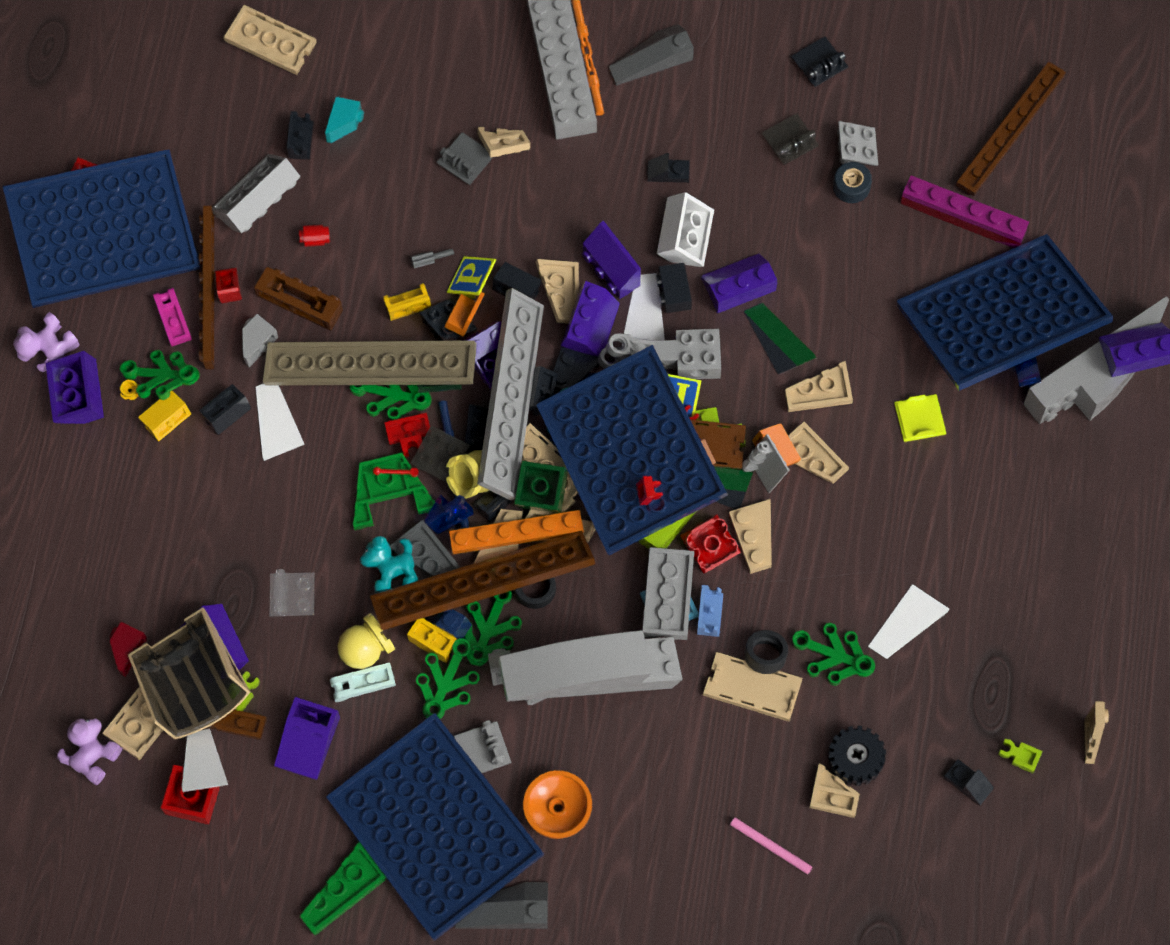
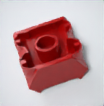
M718 514L680 535L688 550L694 551V559L703 574L741 553L736 540L731 537L727 530L726 522L720 519Z

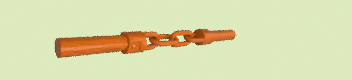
M572 0L577 23L576 30L578 38H580L582 43L581 51L587 67L588 84L591 89L596 115L600 116L604 114V109L599 91V79L591 57V45L588 42L589 33L584 22L580 0ZM584 47H588L589 54H585Z

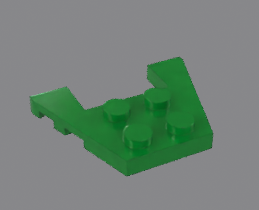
M403 453L359 463L357 498L353 521L354 530L374 526L369 508L370 504L413 494L419 515L438 510L437 504L418 477H412L409 474L381 473L375 475L373 473L375 467L380 469L411 470L412 467Z

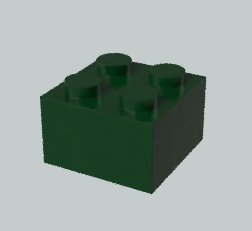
M522 461L514 504L518 508L556 514L561 513L568 470L560 466Z

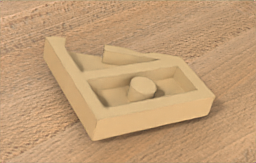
M478 127V136L490 157H498L530 149V142L522 130L497 128V132H485L484 127Z
M819 764L810 808L855 818L859 793L845 785L844 781L839 777H835L827 771L825 766Z

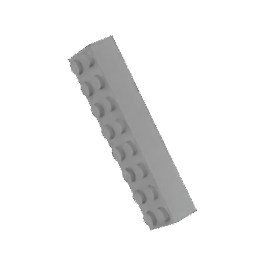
M526 0L556 140L596 133L597 120L570 0Z

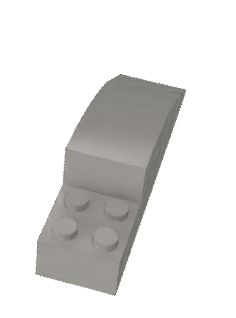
M1166 296L1113 333L1160 323L1169 301L1168 297ZM1099 341L1029 388L1024 406L1039 424L1045 420L1050 422L1058 415L1057 412L1062 409L1064 411L1069 409L1074 403L1091 421L1115 399L1135 372L1111 377Z
M643 631L576 639L516 652L498 658L506 701L671 689L683 680L674 637L645 639Z

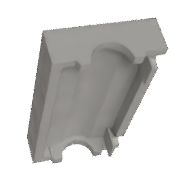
M650 547L643 622L644 637L657 638L664 636L674 637V640H687L694 551Z

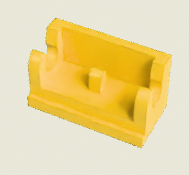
M424 283L420 284V288L390 298H388V295L383 296L391 321L431 307L430 298Z
M170 391L169 398L165 400L159 399L138 418L159 442L188 418L191 412L186 403L173 391Z
M423 618L416 620L407 633L409 642L428 653H435L438 659L444 663H447L450 659L449 654L452 651L453 643L457 640V638Z

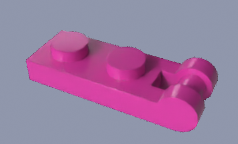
M174 288L167 289L168 292L162 294L158 292L153 294L170 344L173 347L190 341L192 338ZM171 300L170 303L163 305V302Z

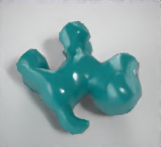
M376 536L367 544L363 555L360 557V562L364 567H378L381 579L375 581L374 590L376 594L390 590L392 579L402 574L406 576L403 579L402 585L419 581L413 569L415 565L412 557V544L409 539H400L399 542L403 545L404 551L397 556L391 555V547L385 537Z

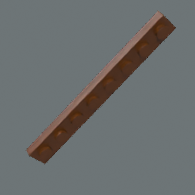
M1048 61L957 181L956 186L973 197L1064 78L1066 74L1064 70Z
M203 206V214L199 216L200 226H203V233L199 234L200 245L203 246V252L199 253L200 265H203V271L199 272L200 284H203V291H199L200 303H203V310L199 311L200 323H203V330H199L200 343L203 342V349L199 350L200 362L204 363L205 369L208 370L214 369V212L212 206Z

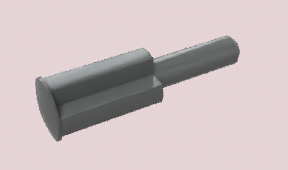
M448 249L437 253L429 251L411 256L413 268L433 264L436 259L454 255V250Z

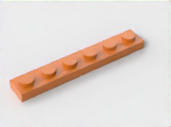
M580 510L452 530L449 533L453 554L558 538L581 530L584 533Z

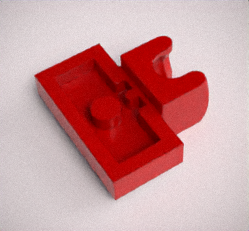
M427 413L384 422L389 444L401 443L405 458L409 457L408 451L411 447H417L421 455L425 453L422 437L432 435Z

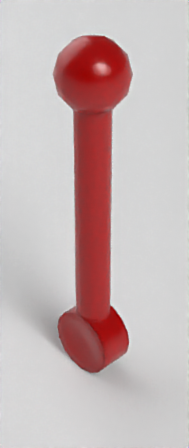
M375 467L373 469L375 475L381 473L409 474L412 477H417L419 474L417 468L393 470Z

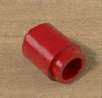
M323 224L303 226V230H299L300 243H304V247L324 246V243H330L329 227L323 226Z

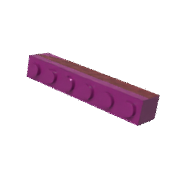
M910 176L901 199L902 205L1011 248L1021 245L1029 225V221L914 176Z

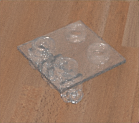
M277 569L275 574H270V616L314 615L315 573H285V570Z

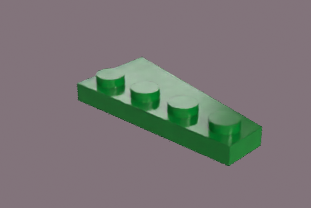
M360 841L354 847L355 849L349 857H346L337 872L327 881L322 891L316 895L300 915V918L314 936L387 880V877Z

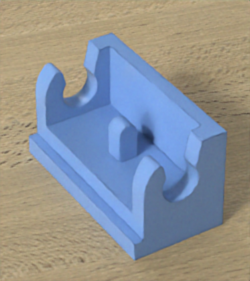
M702 585L697 635L715 637L720 635L723 593H721L722 589L719 587L716 590H709V586Z

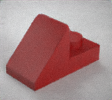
M237 268L215 271L217 294L220 302L227 303L242 300Z

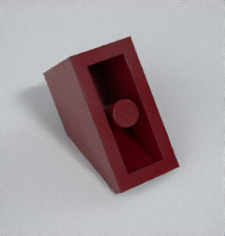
M120 622L118 627H114L110 634V644L120 674L126 678L132 667L128 654L144 645L148 639L144 632Z

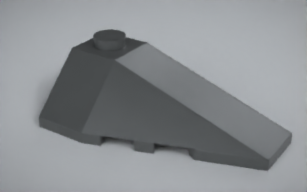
M677 24L659 30L609 66V70L617 86L693 60L694 47L687 31Z
M524 882L499 890L455 924V928L548 929V882Z

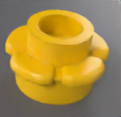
M133 380L124 381L120 386L121 397L125 400L136 399L138 397L136 388L139 384H136Z

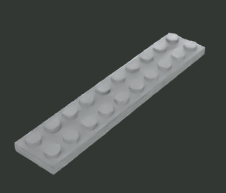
M513 288L506 291L477 483L509 500L516 498L544 305Z

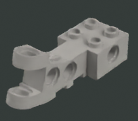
M719 329L676 330V340L666 341L632 339L630 334H614L607 342L606 348L598 356L600 366L606 369L653 345L664 368L677 370V376L690 379H720ZM619 341L623 346L613 347V342ZM609 353L615 358V362H607L604 355Z

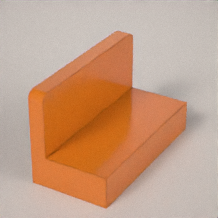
M481 292L477 301L461 294L445 328L464 337L485 293Z
M782 424L760 430L752 440L756 447L765 435L768 434L787 466L798 463L801 460Z

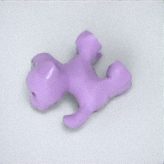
M51 312L47 313L43 319L45 322L44 329L39 333H35L28 327H20L17 330V336L13 343L17 351V357L21 361H29L30 358L34 357L41 350L47 358L45 363L62 358L66 353L79 347L80 344L78 339L69 330L63 335V341H58L55 334L61 326L59 325V320ZM38 364L37 369L45 372L46 364Z
M77 719L68 727L67 737L71 743L80 747L74 755L67 756L64 749H60L57 753V758L61 763L71 766L79 773H83L94 785H98L105 777V772L97 766L91 767V765L100 757L115 761L119 757L122 748L112 741L102 745L97 740V736L102 728V724L98 719Z

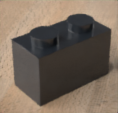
M685 263L659 266L656 283L657 287L662 289V294H659L661 307L665 306L666 313L691 310L692 299Z

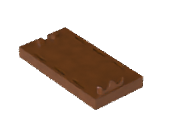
M691 420L700 440L705 439L715 462L726 463V465L713 464L714 467L742 469L744 451H740L739 448L740 443L744 444L746 425Z

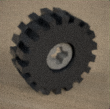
M849 726L845 731L842 729L838 735L834 736L830 744L828 765L832 768L831 772L834 776L837 775L842 781H847L846 785L851 786L852 783H856V786H861L862 783H865V785L869 784L872 779L875 780L885 764L886 749H884V742L879 740L877 733L872 734V729L868 727L867 730L862 729L863 726H857L855 729H853V726ZM853 750L862 752L861 760L851 757Z

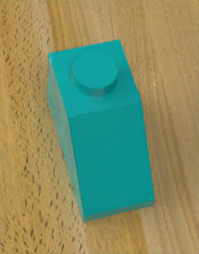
M340 97L335 98L325 131L328 143H333L357 129L358 123L362 122L364 117V110L361 109L360 101Z

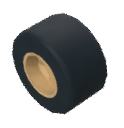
M848 162L842 164L834 175L833 190L841 201L846 203L861 202L870 192L872 175L869 169L861 163Z

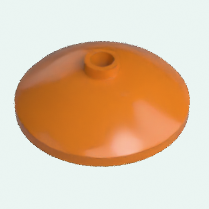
M549 771L534 779L527 788L523 801L524 814L530 826L539 834L553 839L567 838L578 833L588 822L592 811L591 794L586 784L576 775L566 771ZM561 805L562 810L557 812L554 810V807Z

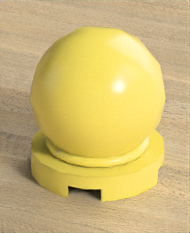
M474 450L469 454H460L448 461L446 467H449V477H446L449 488L456 496L461 495L467 499L478 493L489 491L477 484L482 450Z
M370 613L363 618L364 626L355 625L350 627L339 638L338 654L340 659L354 669H365L372 666L379 659L381 651L389 654L395 650L391 640H387L385 635L380 633L383 630H381L379 623Z

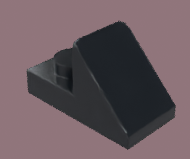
M665 153L648 161L647 182L689 183L690 160H669V153Z
M959 759L944 776L946 781L979 806L994 789L981 770L978 769L975 772Z

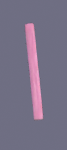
M737 818L732 820L730 824L732 827L804 873L809 874L812 869L811 865Z

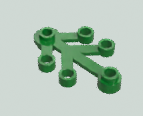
M155 350L150 354L152 362L158 365L160 369L139 368L133 360L125 361L120 366L123 377L128 380H133L137 376L154 377V379L137 386L136 392L140 398H147L151 394V389L169 379H174L170 383L161 385L156 389L158 398L165 400L169 398L170 391L182 384L192 385L200 377L198 369L192 365H186L181 352L178 351L173 352L169 358L172 365L178 366L179 371L171 370L160 350Z
M350 385L351 392L355 396H363L367 392L387 397L378 403L370 402L367 405V413L372 417L377 416L380 411L400 400L406 401L407 403L399 408L390 407L387 414L391 421L400 419L402 415L413 409L419 411L426 410L432 402L429 392L419 390L417 385H407L411 393L402 391L399 385H389L390 388L378 385H362L357 388L355 385ZM418 397L425 398L422 402L417 401ZM371 407L377 408L374 412H371L369 409ZM394 411L398 413L395 417L390 415Z
M511 591L505 592L507 595L505 599H500L499 595L494 596L496 601L487 622L483 618L479 602L476 601L468 604V613L474 617L481 633L478 643L472 633V626L465 635L466 640L470 643V652L467 655V659L472 665H484L488 661V654L496 649L508 651L513 648L514 641L510 636H504L501 638V641L487 646L490 638L509 630L518 631L522 627V620L518 616H512L509 621L495 626L504 604H507L512 598ZM476 605L478 610L471 611L470 607ZM514 620L519 621V625H518V626H512V625H511L512 621H514ZM509 640L511 645L504 646L503 642ZM475 653H481V658L476 659L474 657Z
M827 623L823 628V634L829 638L833 648L811 640L810 635L803 630L797 631L793 635L792 644L796 649L805 650L807 648L830 657L818 663H810L807 667V674L810 677H817L821 671L841 663L850 665V667L839 672L831 671L829 673V684L836 686L845 678L855 674L860 677H868L875 670L874 660L870 656L863 654L857 641L858 636L854 631H848L844 636V642L851 647L854 657L846 654L837 635V627L833 623ZM831 627L834 629V632L828 633L826 628ZM851 635L855 640L850 642L847 640V636ZM803 639L805 644L800 645L797 643V640ZM864 663L868 668L863 670L860 668V664ZM816 667L818 671L816 673H812L810 671V668ZM836 675L839 680L832 681L831 676Z
M457 639L453 643L454 655L444 677L438 664V656L435 653L426 655L425 662L430 667L438 687L434 697L428 685L430 681L428 675L421 673L416 677V683L421 687L426 700L423 706V714L426 718L433 715L430 712L432 706L438 707L436 715L441 719L445 714V710L458 705L464 706L469 704L470 695L465 691L460 692L457 697L443 701L447 692L468 684L476 685L480 680V676L476 671H470L466 676L453 680L462 657L467 656L470 652V643L466 639ZM464 645L466 650L461 653L457 650V647ZM430 656H434L436 658V662L434 664H430L428 662V658ZM475 674L477 680L475 682L469 681V675ZM420 677H426L427 682L420 684L418 682ZM463 694L468 696V700L464 703L459 700V697Z

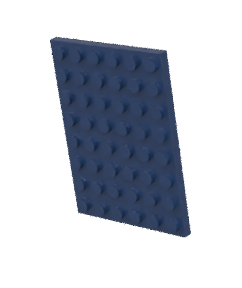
M169 149L3 186L33 308L200 269Z
M1048 234L897 300V307L958 391L1113 322L1112 314Z
M653 345L536 404L609 556L728 495ZM643 476H652V481H660L661 485L654 488V491L663 493L659 499H653L648 505L639 504L636 484Z
M435 713L326 796L434 941L544 856L539 846Z

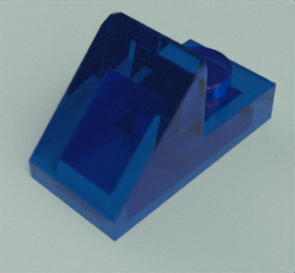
M440 495L425 518V523L439 534L473 515V508L461 496L448 502Z

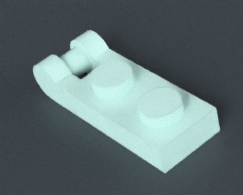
M390 662L330 679L331 687L335 691L333 694L335 702L345 701L348 698L396 686ZM349 683L350 689L343 690L342 685Z

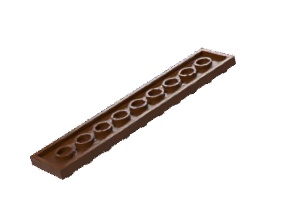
M581 530L371 595L370 598L381 630H386L595 565V560Z

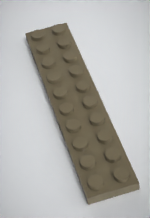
M475 341L268 342L263 383L266 386L473 384L477 344Z

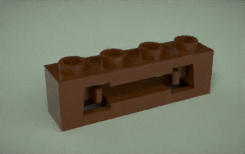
M266 267L254 287L258 297L329 331L333 329L343 312L342 303L338 297L331 294L328 296L315 286L309 287L296 277L290 278L277 268L271 269ZM283 288H286L287 292L314 304L315 310L311 309V305L284 293Z

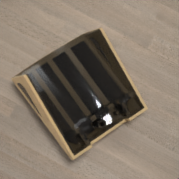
M204 608L185 618V626L153 646L146 643L128 654L154 723L174 739L191 735L218 722L238 707L250 693L249 688Z

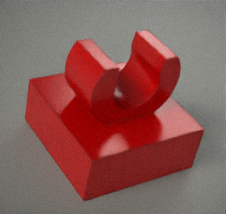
M643 476L636 484L640 505H648L653 499L657 500L663 495L662 492L657 493L654 491V488L661 485L660 481H652V476Z

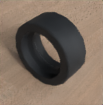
M555 577L546 579L548 591L541 598L527 597L522 587L514 589L516 598L527 608L539 609L547 606L555 597Z
M771 630L754 632L746 643L745 661L755 672L761 674L776 673L784 667L788 655V644L777 632ZM759 644H768L778 650L779 657L774 660H764L755 655L753 649Z

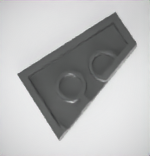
M421 520L390 545L391 550L400 555L404 551L403 545L399 542L400 539H409L412 544L414 565L432 576L461 568L424 520Z

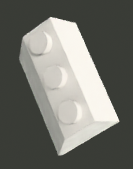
M686 192L667 197L657 254L671 263H685V265L703 267L714 210Z

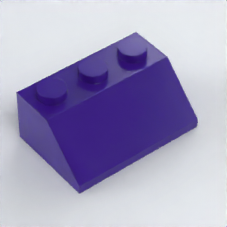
M602 221L584 241L582 255L587 263L591 262L597 276L607 282L606 285L612 295L616 294L621 299L641 285V268L607 224Z
M760 254L753 255L701 276L717 313L774 292L777 287V278L769 262Z
M585 281L579 289L561 346L598 357L606 347L620 303L605 288Z
M1162 322L1099 337L1111 377L1170 364V330Z
M81 351L45 363L54 423L85 424L104 418L97 362L94 357L85 351Z
M223 605L202 606L201 608H204L236 667L240 670L249 660ZM202 628L199 631V635L222 679H224L228 675L208 628ZM193 638L185 646L203 685L209 686L217 682L195 638Z

